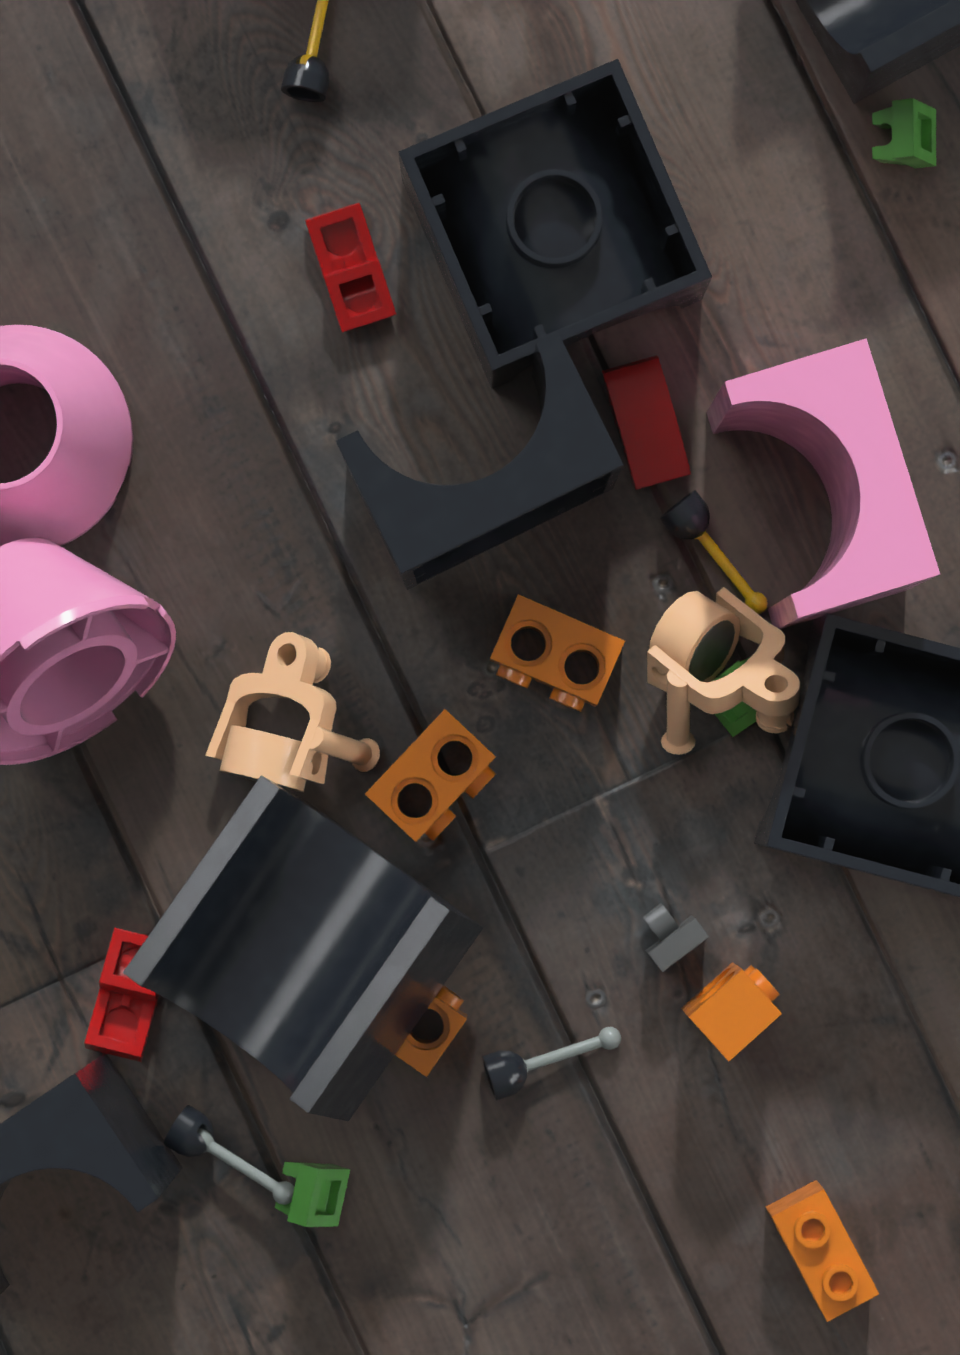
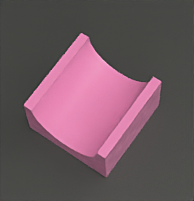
M867 338L724 382L706 412L713 434L724 431L748 430L771 435L786 442L799 451L815 468L824 483L830 501L832 531L825 558L815 576L801 591L787 596L768 608L773 626L782 629L821 617L827 613H835L906 591L940 575Z

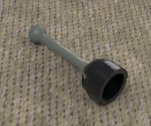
M605 1027L596 1037L527 1060L522 1059L521 1056L512 1051L504 1050L482 1056L485 1073L495 1100L497 1101L516 1094L523 1087L528 1071L600 1047L607 1050L617 1048L621 1042V1034L614 1027Z
M190 1105L183 1109L164 1140L165 1146L186 1157L200 1156L208 1151L271 1191L277 1203L282 1205L291 1203L294 1186L290 1182H277L214 1142V1130L211 1121L202 1112Z

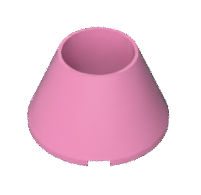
M32 325L0 326V387L21 383L47 390L53 401L57 418V430L53 446L41 465L21 479L0 483V546L19 539L32 537L45 538L59 546H63L77 539L96 525L117 499L116 496L124 482L132 459L133 429L130 411L125 396L110 370L95 354L76 340L62 333Z
M24 538L0 546V765L29 763L59 754L88 740L118 720L112 712L115 708L123 703L135 690L140 697H144L156 683L171 659L176 642L175 625L161 604L45 538Z

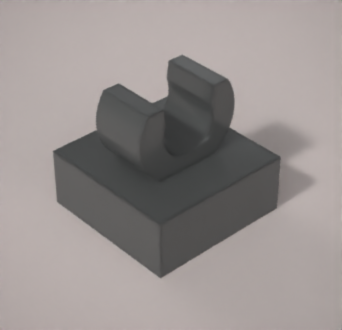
M661 903L642 917L659 939L645 951L662 972L709 937L693 916H690L678 925Z

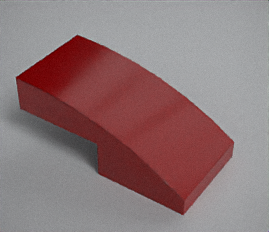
M360 202L305 219L341 331L345 332L397 315Z
M658 356L603 370L602 375L614 422L619 430L634 488L638 490L690 475L691 471Z
M114 927L99 980V993L84 1042L86 1049L142 1062L159 994L141 987L123 972L147 939V935Z

